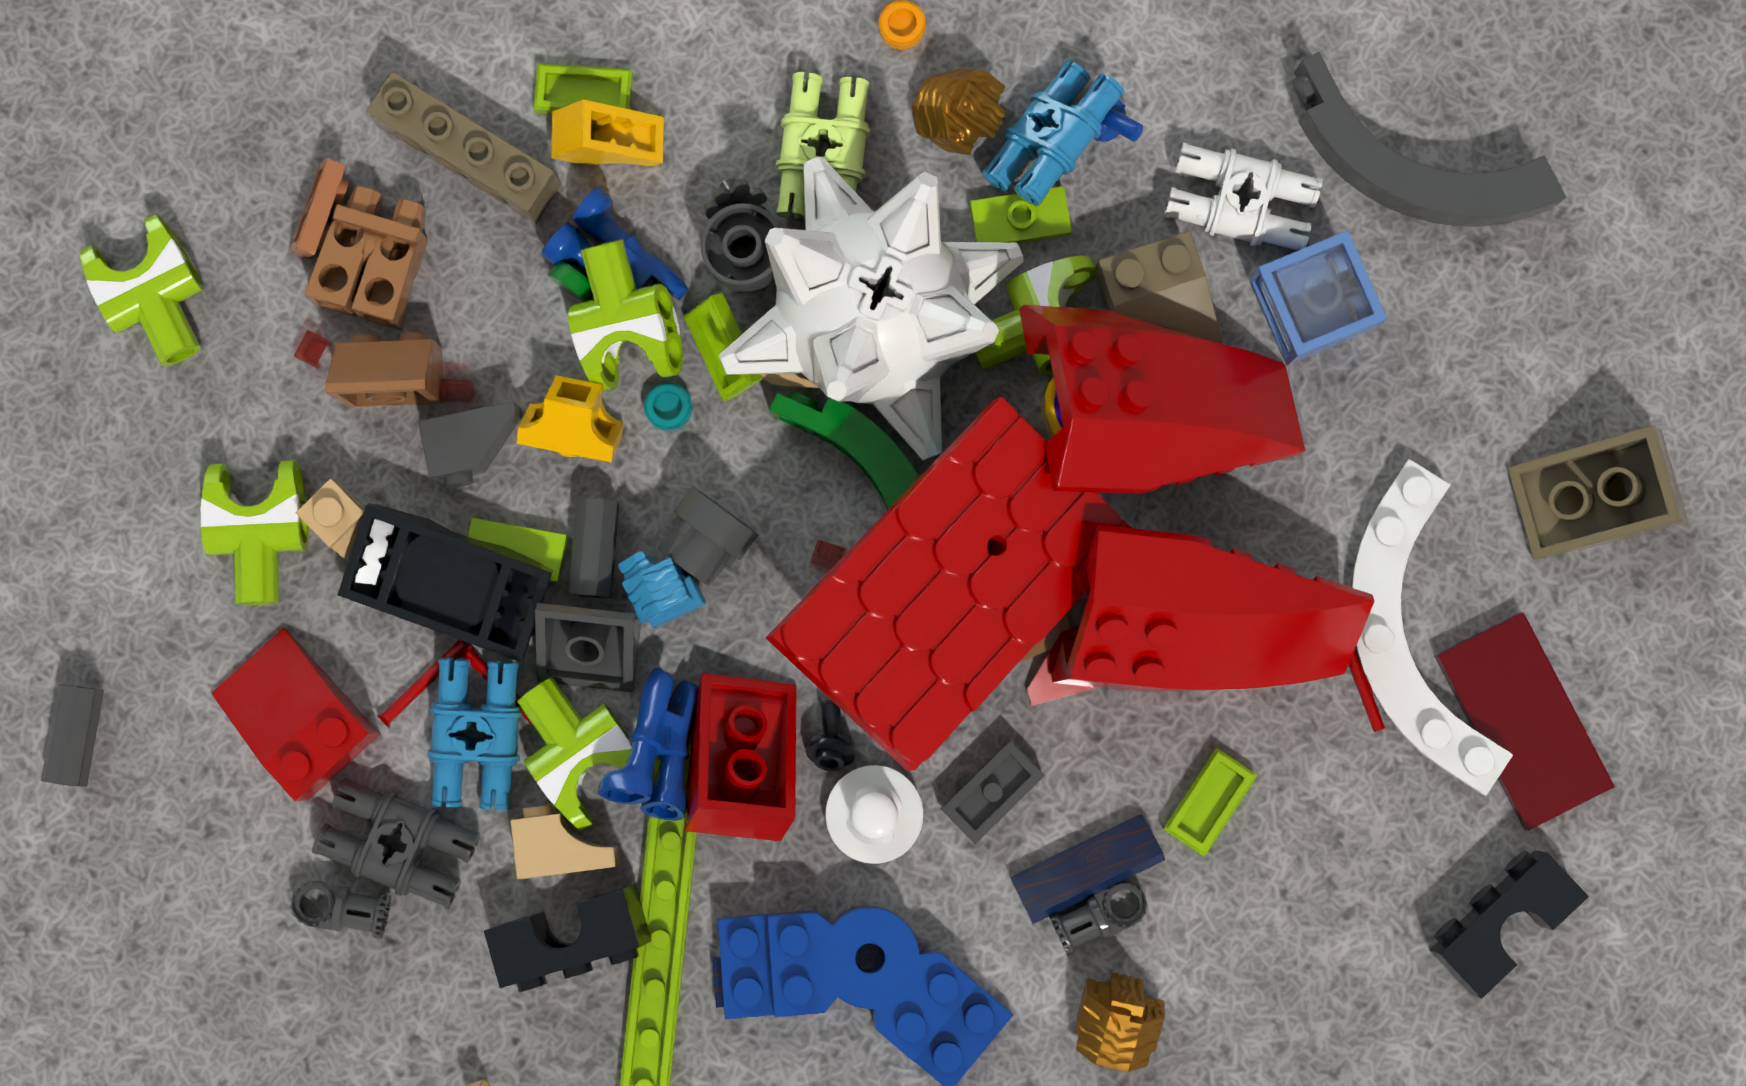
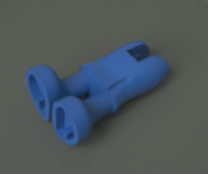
M600 186L592 190L575 211L573 222L601 243L623 239L636 288L640 289L651 278L657 284H663L670 295L679 301L689 290L681 277L667 264L648 252L635 235L630 237L612 217L613 200ZM565 223L547 242L542 251V256L554 265L563 261L586 271L580 250L592 247V245L570 223Z
M654 668L642 690L637 725L629 739L633 743L629 759L623 768L608 772L603 776L600 781L598 794L616 803H641L640 810L643 813L658 819L676 821L685 817L687 809V799L683 786L684 763L689 758L688 739L695 718L699 686L688 680H683L676 686L671 696L674 682L672 674ZM655 758L661 759L657 777L653 782Z

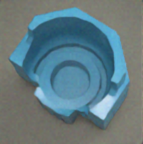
M641 551L618 564L621 573H624L625 581L622 582V585L641 624L649 622L651 627L657 628L706 604L694 576L685 578L680 566L671 557L655 564L651 555L646 556L645 552Z

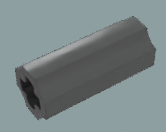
M587 497L576 498L569 595L612 598L619 503L615 500Z
M58 684L41 781L59 785L87 787L104 690Z

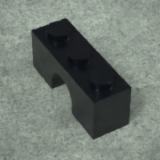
M1534 850L1531 854L1528 851L1518 854L1505 867V871L1509 875L1495 888L1492 884L1482 888L1469 902L1473 909L1460 922L1457 918H1453L1435 933L1434 938L1437 940V943L1429 951L1469 994L1482 999L1517 966V963L1504 950L1500 939L1502 925L1508 917L1517 912L1524 911L1540 927L1555 930L1589 897L1548 852Z
M630 885L577 902L576 905L581 919V930L574 943L562 942L551 933L544 911L484 930L499 988L516 984L518 992H523L547 984L545 977L547 974L562 970L564 979L592 971L591 962L608 957L610 965H615L639 957L637 948L651 942V937L636 885Z

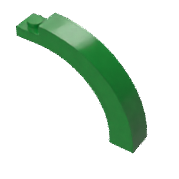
M794 391L790 392L789 397L777 393L769 409L771 417L829 443L845 454L873 483L887 510L919 478L914 467L895 442L872 420L852 406L828 397L822 412L815 410L817 402L807 396Z

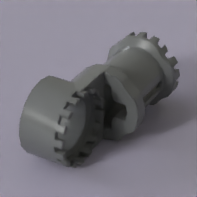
M1123 880L1088 897L1087 904L1061 916L1055 913L1049 916L1057 935L1063 934L1059 936V940L1067 956L1074 954L1075 947L1102 935L1106 939L1135 926L1145 916L1148 904L1146 896L1139 886L1131 881ZM1130 890L1135 893L1138 899V907L1135 913L1128 917H1119L1112 912L1110 902L1116 892Z
M323 881L308 882L294 891L290 909H292V914L299 923L339 932L343 927L372 932L374 938H383L385 927H387V922L383 921V919H388L389 917L384 915V912H390L391 895L382 894L380 898L354 894L351 893L349 887L332 885ZM311 889L323 891L328 898V909L321 917L309 916L302 907L303 897ZM353 910L370 913L371 915L356 913Z

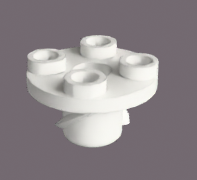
M864 766L847 773L832 789L826 805V824L832 840L847 856L864 863H885L903 855L915 843L923 823V806L915 786L903 774L885 766Z

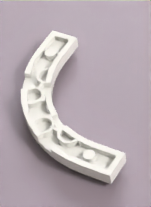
M1408 459L1369 521L1358 549L1353 571L1352 588L1372 594L1375 601L1356 645V651L1372 694L1377 698L1384 712L1394 723L1400 734L1422 755L1481 795L1487 796L1513 754L1465 724L1438 700L1419 673L1410 654L1404 634L1401 615V592L1407 560L1424 524L1451 485Z

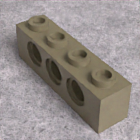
M393 71L366 110L378 127L537 224L562 185L553 170Z

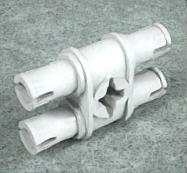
M1183 142L1175 172L1215 181V187H1219L1218 195L1208 198L1171 187L1166 203L1168 205L1165 208L1163 217H1170L1204 226V232H1208L1210 236H1214V233L1240 239L1250 242L1252 247L1260 246L1262 242L1296 251L1306 248L1309 239L1306 235L1311 231V223H1304L1270 214L1271 209L1267 207L1269 201L1276 197L1315 208L1320 195L1318 188L1322 187L1323 178H1315L1282 169V164L1278 163V160L1275 159L1271 162L1237 154L1236 149L1232 148L1230 150L1226 149L1223 154ZM1246 182L1247 198L1250 201L1243 211L1240 212L1241 205L1239 204L1240 199L1237 193Z

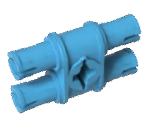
M1067 60L1044 92L1039 91L1032 95L1030 99L1031 104L1013 127L1007 128L1004 136L1006 142L994 159L982 171L983 177L991 185L1005 192L1023 166L1029 160H1035L1027 173L1015 185L1014 190L1028 203H1033L1036 207L1040 206L1049 190L1061 175L1073 172L1075 169L1074 163L1093 138L1096 139L1101 135V122L1124 94L1123 87L1112 77L1101 73L1079 103L1071 105L1079 92L1091 80V77L1080 65Z
M439 658L438 701L432 702V706H430V713H433L431 749L427 750L429 761L434 762L431 805L442 807V803H446V807L462 806L463 763L478 761L479 765H483L479 808L491 810V806H495V810L511 809L512 766H517V761H520V755L516 754L518 718L522 717L520 706L516 705L519 662L487 661L486 704H482L481 707H471L472 704L467 702L470 659ZM474 722L477 723L478 731L491 735L481 739L476 745H473L471 736L458 732L472 726Z

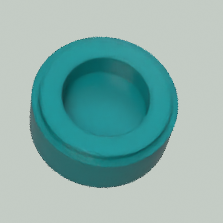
M663 382L654 386L647 393L644 400V412L649 422L657 429L675 431L685 426L691 418L693 411L691 397L679 384Z

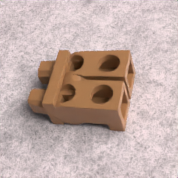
M357 185L348 200L347 206L337 204L332 217L334 221L328 230L304 295L314 305L354 317L357 314L361 319L402 331L407 315L405 310L428 242L423 234L426 210L420 203L399 199L392 220L379 217L378 215L384 200L382 194Z

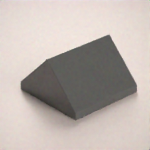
M542 603L536 604L537 682H544L553 677L557 684L633 692L641 623L636 614Z

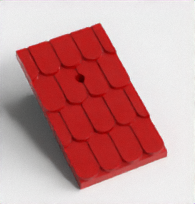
M1003 397L993 400L765 637L906 771H915L922 762L929 759L969 713L975 711L1030 649L1043 640L1083 594H1087L1091 590L1085 563L1097 525L1132 528L1125 520L1120 518L1121 516L1097 492L1053 491L1045 449L1047 441L1022 416H1019L1018 412Z

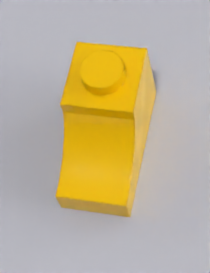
M585 99L552 111V159L587 166L599 164L657 166L663 164L664 117Z

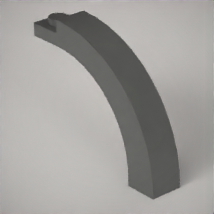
M1320 52L1303 59L1294 72L1296 78L1293 79V86L1297 97L1303 105L1310 103L1312 107L1306 110L1299 124L1313 147L1325 162L1347 183L1386 208L1408 217L1436 224L1483 227L1507 224L1533 217L1553 209L1567 198L1545 155L1517 167L1487 173L1443 171L1410 160L1390 149L1361 124L1341 95Z

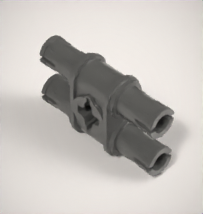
M344 778L337 791L350 795L355 800L343 795H334L332 807L370 821L371 832L368 837L361 840L332 828L329 824H324L317 836L335 843V846L322 840L320 842L314 841L312 853L320 854L351 867V873L354 874L355 878H368L394 889L396 895L406 896L411 892L449 909L456 896L442 891L438 887L450 892H458L461 879L453 878L422 865L421 854L423 850L430 846L468 863L475 850L458 844L457 840L470 846H478L481 834L441 819L442 814L438 812V809L432 808L428 810L399 798L398 793L395 791H387L383 795ZM401 831L400 840L407 844L406 850L398 851L391 855L392 846L386 843V838L388 835H397Z

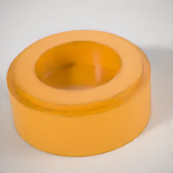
M897 0L891 2L882 10L879 17V33L882 40L888 46L898 50L910 49L916 46L925 34V15L915 3L907 0Z

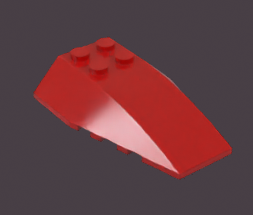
M1025 304L1019 309L1027 354L1050 356L1063 428L1045 444L1053 491L1144 494L1156 491L1164 485L1172 483L1180 485L1192 482L1197 477L1213 473L1220 475L1231 472L1237 467L1245 465L1252 467L1297 456L1306 451L1286 365L1282 362L1251 351L1170 329L1111 310Z
M1097 525L1085 563L1091 589L1075 641L1062 640L1051 679L1052 683L1158 692L1263 688L1304 683L1344 675L1375 600L1370 593L1319 576H1315L1311 580L1296 575L1294 568L1280 563L1272 567L1254 561L1250 553L1232 548L1230 552L1215 548L1211 540L1196 535Z

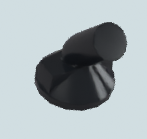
M825 700L821 702L823 734L810 737L806 754L818 768L825 771H838L853 762L855 756L854 742L851 735L842 734L841 709L832 700Z

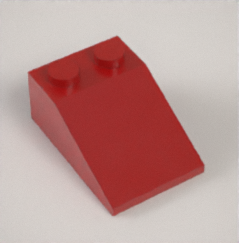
M282 628L211 693L262 766L294 801L310 800L381 735L286 628Z
M706 673L701 674L686 784V832L781 842L796 816L795 684Z

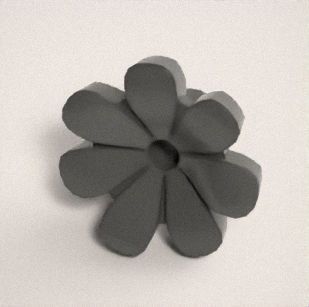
M726 179L720 184L719 189L714 192V200L706 203V217L711 219L721 209L741 203L756 205L766 210L763 203L767 201V196L761 188L750 189V185L745 179Z

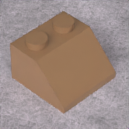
M402 333L399 335V341H381L380 336L370 334L351 336V343H336L325 383L326 394L348 408L443 404L442 347L434 339H429V335L426 333Z

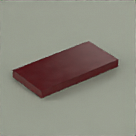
M1524 612L1518 613L1434 656L1471 728L1513 754L1498 780L1524 830L1529 831L1615 787Z

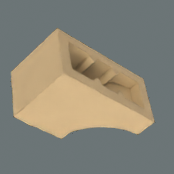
M330 478L295 513L329 548H332L348 562L365 506L343 484Z
M552 805L523 808L524 818L510 820L517 880L611 868L621 865L618 845H599L580 837L570 828L566 817L562 813L553 814Z

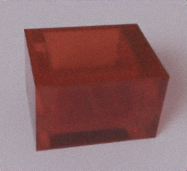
M307 330L294 357L319 369L320 364H318V361L326 346L330 347L332 343Z
M441 379L440 398L443 401L473 403L475 384L471 380Z
M817 540L810 563L831 570L846 554L847 548Z

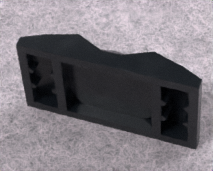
M368 503L363 512L338 596L522 662L535 627L536 604L543 603L553 570L505 546L472 539L453 532L428 518Z

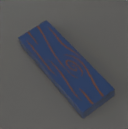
M1139 814L1010 877L1032 924H1035L1164 861L1165 857L1143 815Z

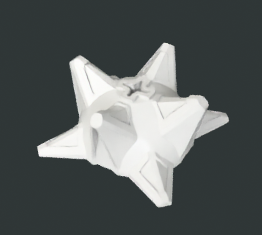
M823 157L811 159L803 164L805 230L773 228L769 230L765 239L777 287L776 304L718 355L726 375L802 373L814 385L818 386L827 397L839 402L853 401L855 403L873 404L922 461L942 454L940 377L954 363L995 341L999 332L997 325L978 309L975 304L1024 262L1020 247L1017 243L942 242L938 180L936 176L927 172L917 176L877 211H872ZM882 287L881 302H878L875 310H871V298L873 294H876L877 289Z

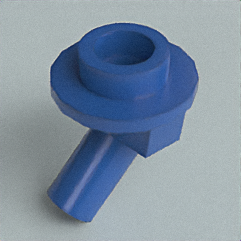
M1118 100L1101 122V135L1094 140L1110 141L1120 134L1134 142L1141 136L1143 125L1126 116V105Z

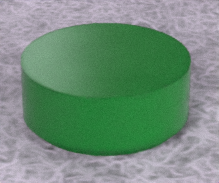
M563 261L555 264L547 274L556 284L581 302L589 301L593 296L588 278Z

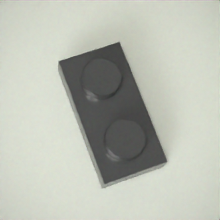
M1009 740L940 809L976 844L1045 775Z

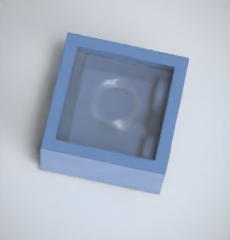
M1348 230L1259 266L1249 278L1287 366L1371 332L1387 320Z

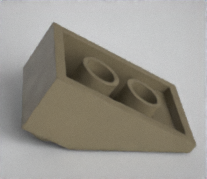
M1191 230L1098 260L1095 278L1106 310L1222 343L1207 277Z
M1649 426L1508 467L1534 560L1688 523L1662 430L1655 426Z

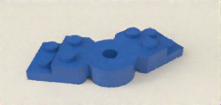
M855 907L845 911L832 923L816 910L718 918L725 1019L770 1015L784 1017L825 1013L837 997H839L844 1002L855 1007L872 1009L873 1025L880 1034L909 1059L916 1062L942 1086H955L1013 1016L1011 1012L937 949L919 951L917 940L909 926L895 913L882 907ZM867 943L880 946L883 953L881 963L871 970L858 967L855 960L858 949Z

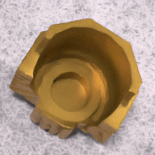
M958 68L925 78L912 104L916 133L924 138H928L949 153L955 152L970 155L974 148L973 144L976 143L978 137L994 138L996 136L995 131H999V125L1003 123L1002 118L1005 117L1006 110L998 105L1000 95L1005 89V85L987 71L980 69Z
M1112 973L1110 982H1097L1095 979L1087 978L1077 1014L1076 1033L1078 1034L1076 1050L1095 1065L1124 1072L1148 1066L1149 1056L1152 1052L1156 1051L1157 1040H1159L1161 1034L1160 1029L1165 1019L1164 1000L1156 998L1152 1000L1151 997L1144 996V984L1141 978L1134 979L1133 976L1128 977L1126 974L1119 975L1118 973Z

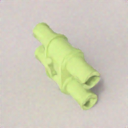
M805 72L793 73L790 110L781 120V127L784 128L780 160L776 161L775 166L777 172L782 175L778 208L776 209L777 216L790 219L791 203L794 200L792 212L794 220L805 219L803 164L819 157L814 147H819L822 139L829 140L830 148H832L827 149L823 158L856 192L857 184L862 182L866 174L863 169L866 138L870 136L871 130L868 123L864 121L868 90L870 88L869 81L856 78L855 96L852 97V77L840 78L837 116L835 119L826 120L817 117L820 90L823 83L822 76L809 73L807 92H805Z

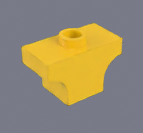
M556 375L544 402L529 404L518 426L517 444L555 451L562 456H580L612 463L622 438L624 422L613 418L604 408L602 402L603 384Z

